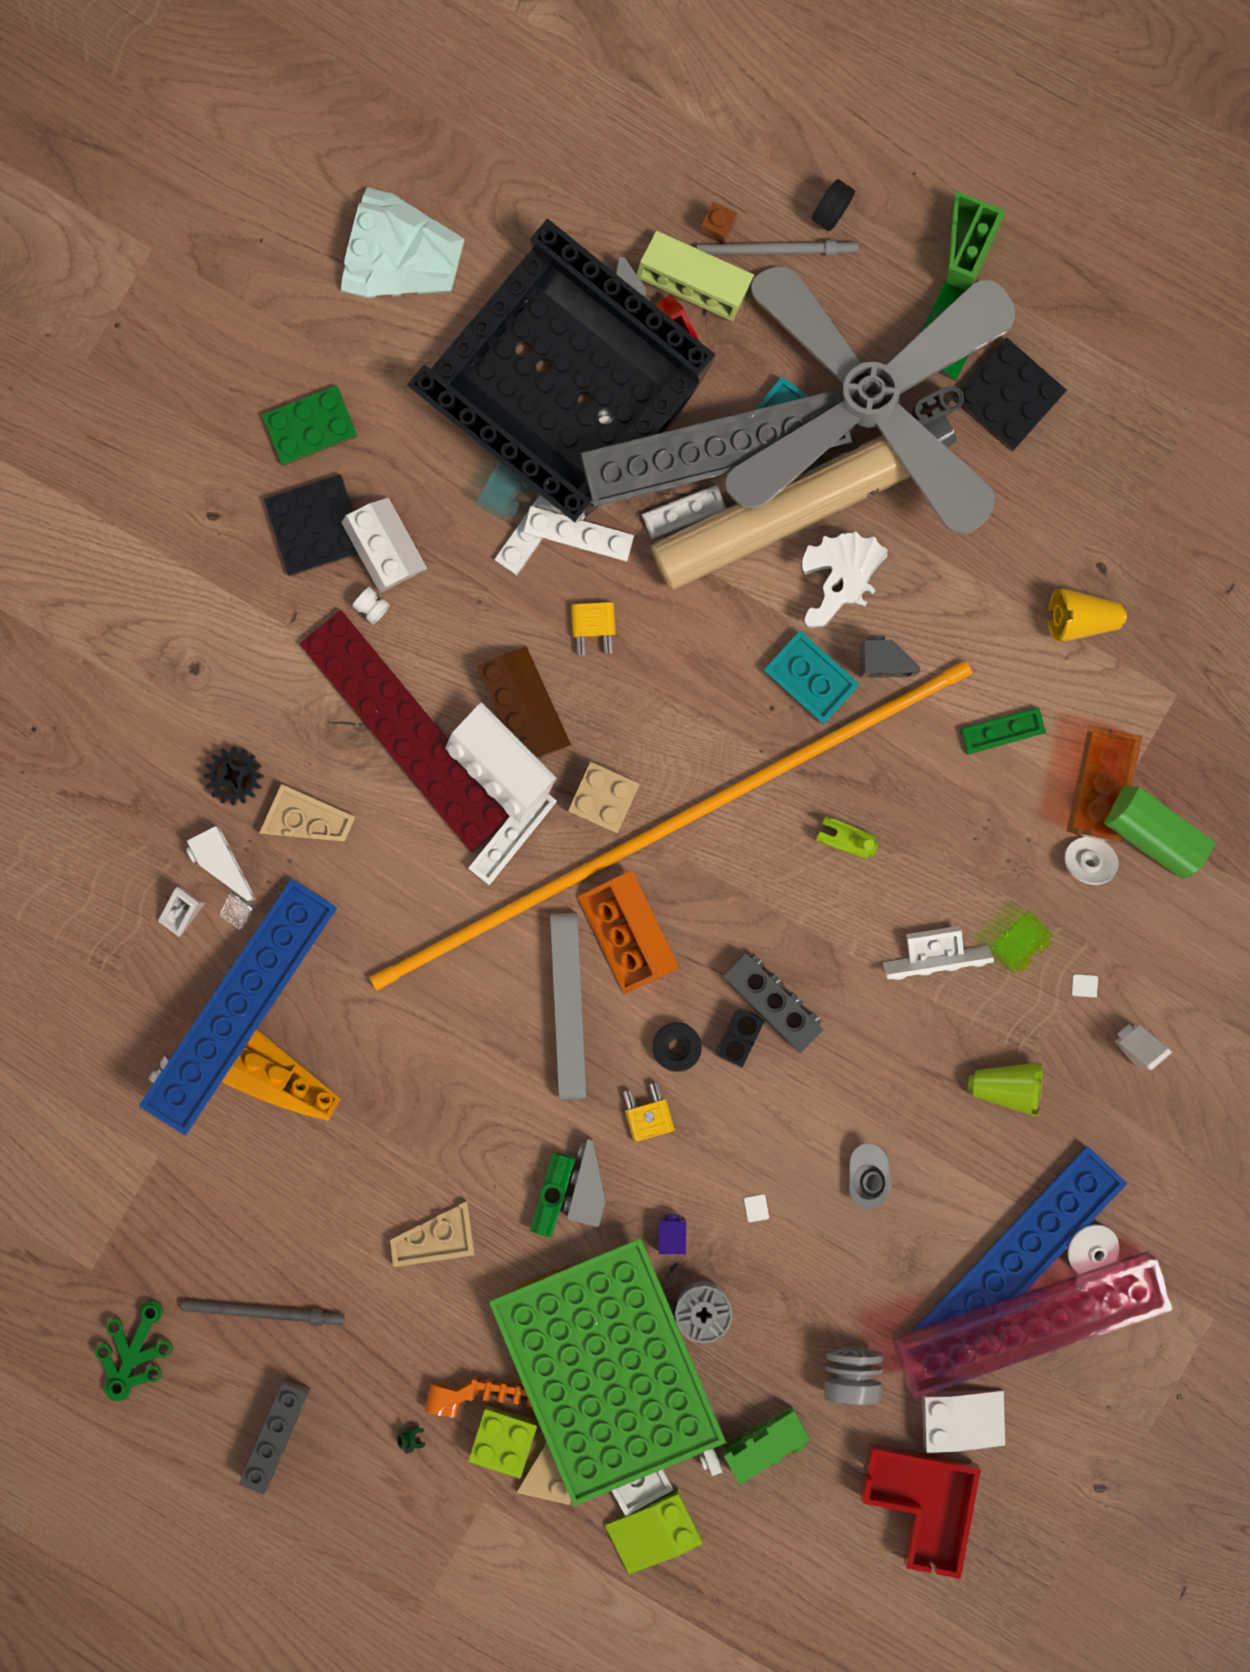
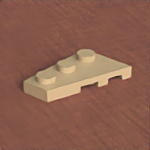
M281 784L259 834L346 842L356 817Z
M468 1201L391 1239L393 1267L475 1256Z
M546 1441L542 1451L519 1486L517 1493L570 1505L571 1499Z

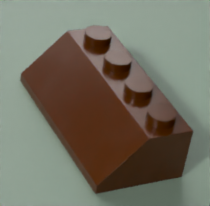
M527 647L500 655L476 666L501 722L538 760L571 745Z

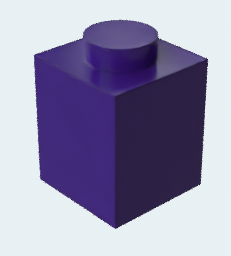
M664 1214V1218H659L658 1254L686 1255V1219H681V1214Z

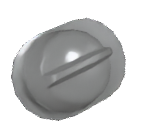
M867 1143L857 1147L851 1155L849 1190L853 1202L859 1207L867 1210L876 1209L887 1199L892 1187V1177L890 1175L889 1159L884 1150L878 1145Z

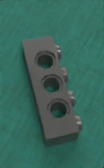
M744 953L727 970L723 977L801 1053L823 1031L819 1026L822 1020L812 1011L807 1014L800 1007L803 1002L792 991L787 994L781 988L784 983L773 972L768 975L762 969L765 964L754 953L751 956ZM752 974H759L763 979V984L759 989L753 990L748 986V978ZM772 993H778L782 998L781 1005L776 1009L770 1008L767 1004V998ZM792 1012H797L801 1016V1023L795 1028L789 1027L786 1022L787 1016Z
M287 1377L282 1382L239 1485L262 1495L265 1494L311 1390L310 1387Z

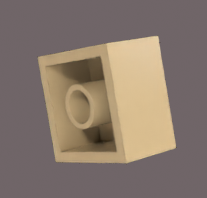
M590 762L568 813L618 835L640 784Z

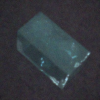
M499 461L479 495L476 504L481 509L506 521L508 516L513 518L520 505L517 502L521 493L526 494L530 486Z

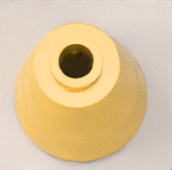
M1066 588L1054 590L1050 598L1048 611H1053V620H1048L1050 635L1055 642H1067L1119 630L1127 620L1126 609L1119 602Z

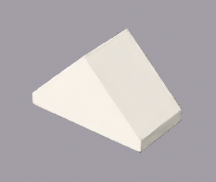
M177 887L173 891L158 922L180 937L205 903L185 888Z

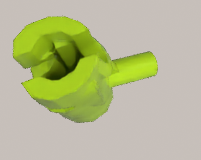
M827 816L824 817L821 825L836 829L838 831L837 835L830 836L819 832L815 841L867 860L868 856L874 857L879 842L874 841L876 835Z

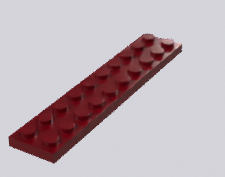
M342 610L338 611L299 643L471 852L503 826L510 815L486 792V789L475 778L468 774L467 770L456 759L450 756L449 752L445 749L449 741L448 738Z

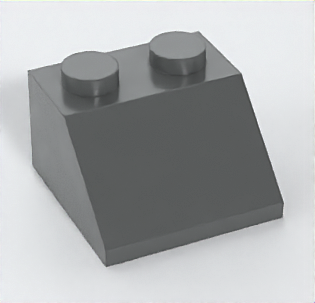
M870 635L860 645L861 678L915 677L920 672V666L893 640H885V635Z

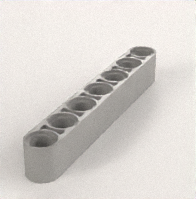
M550 913L559 1100L587 1099L578 913Z

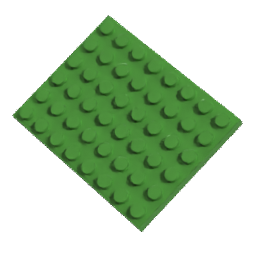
M641 1237L489 1301L573 1506L726 1443Z

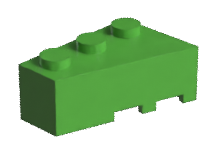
M955 191L952 206L946 283L965 291L976 283L1002 227L1006 210Z
M792 1406L722 1445V1451L736 1480L741 1485L769 1466L779 1463L789 1453H796L804 1449L810 1437Z

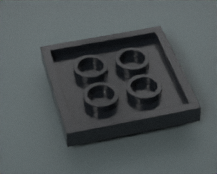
M1006 337L960 389L964 396L961 407L1013 452L1063 396L1067 389Z
M341 474L264 499L289 577L359 555L341 523L346 515L353 512Z

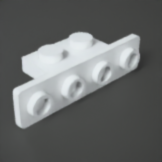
M960 926L906 934L909 958L883 962V969L887 979L901 980L906 978V976L918 974L925 976L943 970L956 971L961 967H981L987 963L994 962L990 947L987 945L963 949L962 930Z

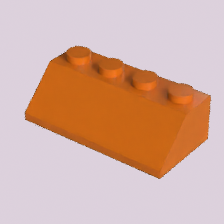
M632 870L578 896V900L623 994L679 968Z

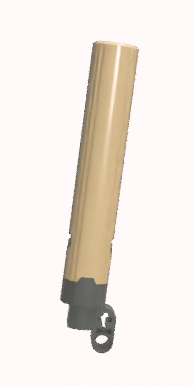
M956 386L945 387L919 400L912 410V416L947 448L953 446L957 442V438L946 416L957 411L964 400L963 392ZM945 394H952L956 398L955 406H948L944 403L943 397ZM936 403L937 408L932 410L928 416L920 414L923 407L929 409ZM881 434L851 449L848 453L843 452L802 472L768 504L762 507L751 509L737 503L651 544L650 549L664 581L667 583L668 588L674 591L866 499L869 494L873 495L911 476Z

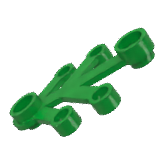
M150 1300L141 1307L140 1316L142 1320L130 1347L123 1331V1321L119 1318H112L107 1322L106 1331L113 1335L123 1362L118 1372L111 1356L113 1353L111 1345L101 1343L96 1347L95 1356L102 1361L108 1376L104 1384V1392L109 1399L122 1401L130 1395L133 1387L146 1382L155 1383L162 1377V1369L158 1365H151L145 1372L129 1377L134 1366L159 1356L162 1358L168 1357L173 1352V1344L169 1340H162L157 1346L140 1352L152 1323L157 1322L163 1316L164 1310L160 1302ZM147 1308L155 1310L154 1317L147 1316ZM112 1322L119 1324L118 1331L111 1329L110 1325ZM161 1344L168 1345V1353L160 1351ZM101 1347L107 1348V1356L100 1355L99 1349ZM150 1369H155L158 1372L157 1378L149 1376ZM115 1383H119L122 1386L121 1392L118 1393L113 1390Z

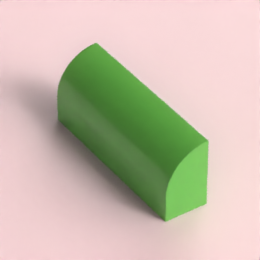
M1123 786L1104 822L1109 828L1179 878H1187L1196 873L1204 865L1216 842L1140 787Z

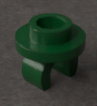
M401 1427L400 1432L397 1434L398 1447L403 1449L406 1454L412 1453L414 1448L421 1449L425 1447V1442L415 1441V1435L424 1432V1428Z

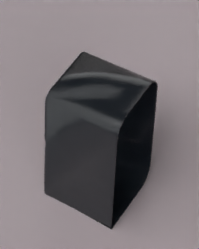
M744 1008L735 1010L716 1049L717 1056L742 1069L753 1047L751 1043L756 1041L765 1021L760 1016ZM745 1016L753 1018L757 1025L755 1032L749 1036L742 1035L737 1028L738 1021ZM732 1041L742 1043L745 1048V1053L739 1060H731L726 1055V1046Z

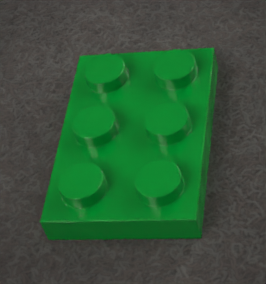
M337 385L262 414L283 466L358 437Z

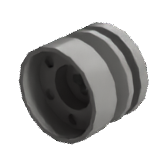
M699 1280L684 1286L677 1295L674 1305L676 1324L684 1336L691 1341L703 1344L714 1342L725 1335L730 1328L733 1314L730 1299L723 1288L714 1282ZM702 1307H707V1311L711 1315H706V1319L702 1320L696 1312H701Z
M842 1347L826 1351V1359L834 1361V1363L825 1364V1369L837 1374V1377L825 1379V1400L857 1405L881 1402L882 1383L870 1379V1376L883 1373L882 1367L873 1365L883 1362L882 1353L862 1347Z

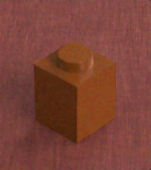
M712 202L701 225L700 234L725 244L736 222L737 213L716 202Z

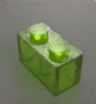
M1029 911L1014 923L990 947V950L1010 972L1015 973L1018 970L1021 973L1032 963L1029 958L1036 951L1041 954L1051 944L1049 939L1053 934Z

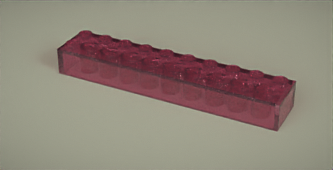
M1146 1251L892 1338L907 1390L914 1398H918L1170 1311L1172 1308L1158 1260Z

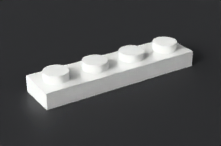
M533 506L529 507L523 529L525 534L624 562L628 560L634 535L582 520L574 523L567 516Z
M548 794L542 807L520 823L510 816L468 869L488 885H491L557 803V800Z

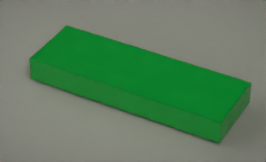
M1039 707L960 729L967 755L1046 733Z

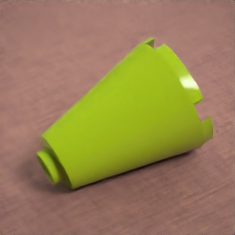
M1035 1062L978 1069L975 1071V1075L969 1076L968 1091H973V1097L1029 1116L1038 1117L1040 1109L1038 1108V1101L1041 1100L1043 1063Z

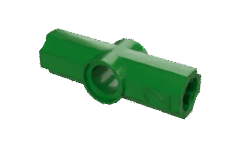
M553 1152L530 1227L531 1232L545 1237H553L576 1158ZM548 1188L558 1189L560 1198L557 1201L551 1202L547 1200L545 1191Z

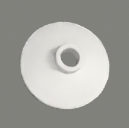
M1093 837L1076 839L1068 846L1065 852V864L1068 871L1081 882L1091 885L1104 884L1110 881L1118 870V858L1115 851L1110 845L1100 839Z
M1099 1224L1088 1225L1080 1229L1073 1236L1068 1246V1260L1071 1267L1085 1277H1097L1106 1273L1115 1264L1119 1254V1242L1116 1235L1106 1226ZM1100 1251L1099 1255L1094 1258L1095 1253Z

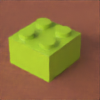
M486 1404L468 1462L521 1479L538 1420Z

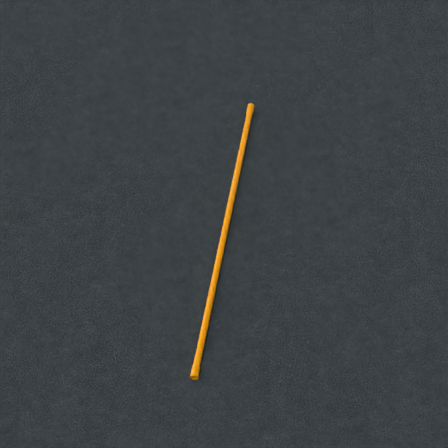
M964 660L950 667L933 679L433 945L369 976L376 991L397 981L401 976L942 688L953 685L972 675L970 666Z

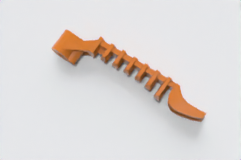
M473 1376L472 1381L460 1387L431 1383L425 1411L434 1415L456 1418L460 1402L466 1400L473 1401L476 1394L482 1395L481 1400L489 1402L492 1391L498 1392L496 1402L505 1403L507 1393L513 1394L511 1403L520 1405L522 1396L528 1395L522 1383L510 1384L505 1380L496 1382L491 1378L483 1380L479 1379L478 1376ZM527 1397L526 1406L532 1407L530 1400Z

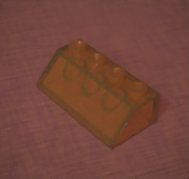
M1088 725L1066 832L1114 844L1121 842L1122 836L1105 825L1104 822L1123 786H1132L1142 736Z

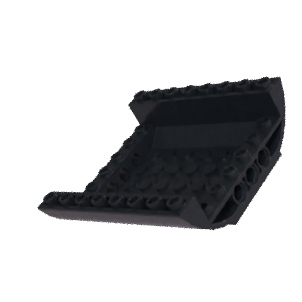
M547 218L530 238L532 245L530 252L430 369L424 364L407 386L571 521L577 523L599 507H592L593 503L590 500L579 453L665 432L682 412V409L704 379L716 354ZM521 344H527L531 347V353L526 357H520L516 353L517 347ZM541 361H548L552 364L551 370L546 374H541L537 371V365ZM588 394L592 396L593 402L589 407H581L578 404V398L581 395ZM603 411H610L614 415L613 421L609 424H602L598 420L599 414Z

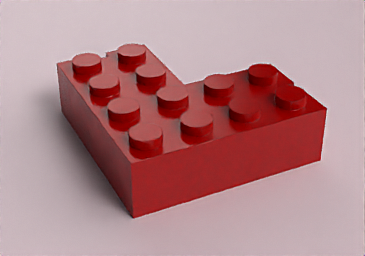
M870 1443L865 1467L868 1473H864L860 1494L862 1503L912 1513L903 1560L907 1569L931 1573L932 1567L929 1562H934L933 1568L937 1575L961 1579L981 1473L979 1466L976 1463Z

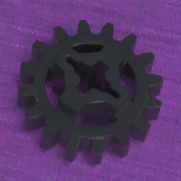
M236 747L231 748V753H228L223 748L221 749V757L212 755L215 761L214 764L206 763V767L211 769L210 773L204 774V778L211 781L206 785V788H214V792L211 795L213 798L221 795L220 803L225 804L230 799L231 805L236 806L237 799H240L243 804H246V796L249 795L255 798L254 788H262L257 783L258 779L264 778V775L257 773V770L262 768V765L253 763L256 759L255 755L247 758L246 749H242L240 754H238ZM233 758L241 759L244 762H246L247 765L238 767L236 766L235 761H233ZM222 764L224 768L221 775L216 777L218 768ZM231 768L233 771L240 773L236 777L237 784L234 781L228 780V777L231 776ZM251 776V782L249 786L245 788L244 784L246 782L247 777ZM230 786L235 794H227L221 787Z

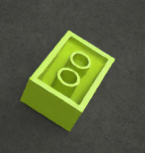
M678 1488L628 1516L624 1514L605 1524L629 1574L675 1558L703 1544L702 1536Z

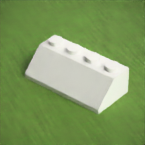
M480 703L452 732L445 747L450 756L456 759L467 770L468 774L475 778L486 789V792L505 809L506 813L512 816L518 823L542 807L556 780V777L483 703Z

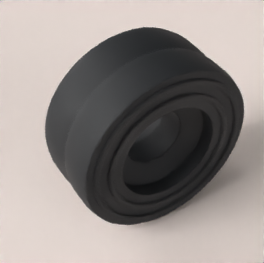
M836 179L821 199L811 220L825 230L831 231L854 197L855 190L843 181Z
M679 1022L667 1024L654 1037L653 1053L655 1059L663 1068L669 1071L681 1072L688 1070L700 1058L702 1050L700 1037L687 1024ZM675 1039H680L685 1044V1050L680 1055H674L669 1050L671 1041Z

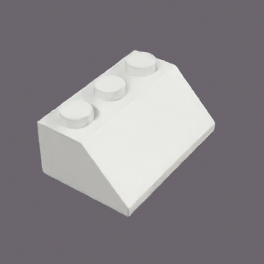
M389 498L370 503L346 515L341 523L380 593L427 570L423 559Z

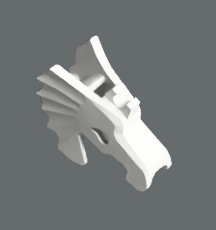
M855 531L853 533L840 534L836 538L824 536L821 545L818 547L811 545L807 547L802 560V568L805 575L824 569H832L823 586L825 597L821 606L818 609L809 608L805 616V623L809 628H823L827 626L844 604H857L864 607L867 605L868 602L862 599V594L864 592L874 594L875 589L868 582L875 570L888 556V549L879 545L875 537L863 538ZM840 581H843V589L840 592H834L832 589Z

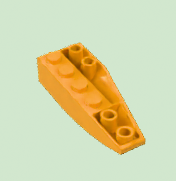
M256 1030L222 1081V1083L275 1106L329 1121L341 1100L259 1030Z

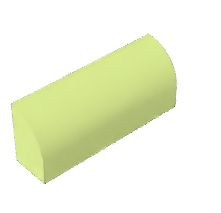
M659 231L655 232L637 271V276L640 280L730 321H734L754 277L752 273Z

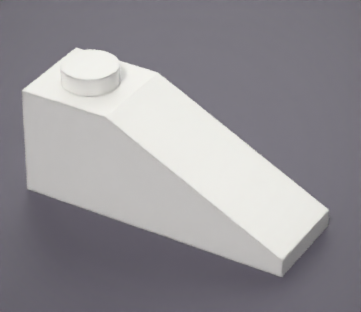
M215 826L187 841L190 847L186 850L193 863L198 862L202 868L247 901L256 899L220 827Z
M1128 1024L1117 1034L1119 1038L1115 1041L1135 1067L1152 1070L1172 1053L1169 1048L1147 1030L1136 1024L1133 1026Z

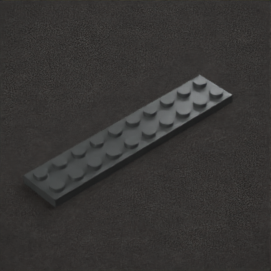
M836 389L579 453L590 500L593 503L592 507L727 474L737 465L843 402L841 390ZM850 431L845 433L831 447L851 443Z

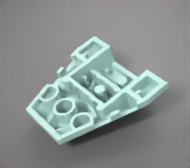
M367 187L362 202L358 205L345 255V269L342 276L341 292L364 298H376L378 295L391 294L392 296H401V294L405 293L431 294L452 292L465 240L396 195Z

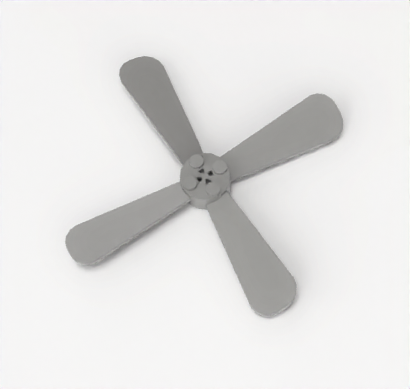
M775 266L758 274L751 284L752 295L755 301L843 383V402L734 467L726 479V488L729 495L738 504L746 508H759L768 504L857 424L867 428L878 427L946 529L952 533L963 535L975 531L991 516L995 506V496L991 487L899 404L901 393L1009 331L1015 319V306L1006 291L998 283L991 280H980L974 283L887 365L878 362H864L861 364L796 272L786 267Z

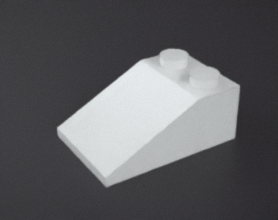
M1004 1391L922 1392L923 1447L926 1452H957L1005 1446Z

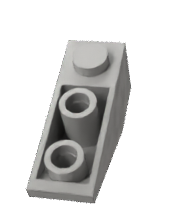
M588 1138L586 1144H580L577 1159L582 1160L580 1170L574 1169L570 1185L575 1186L573 1197L567 1195L563 1211L568 1212V1220L599 1227L606 1198L594 1141Z

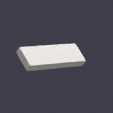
M715 485L642 514L651 540H654L726 509L718 486Z

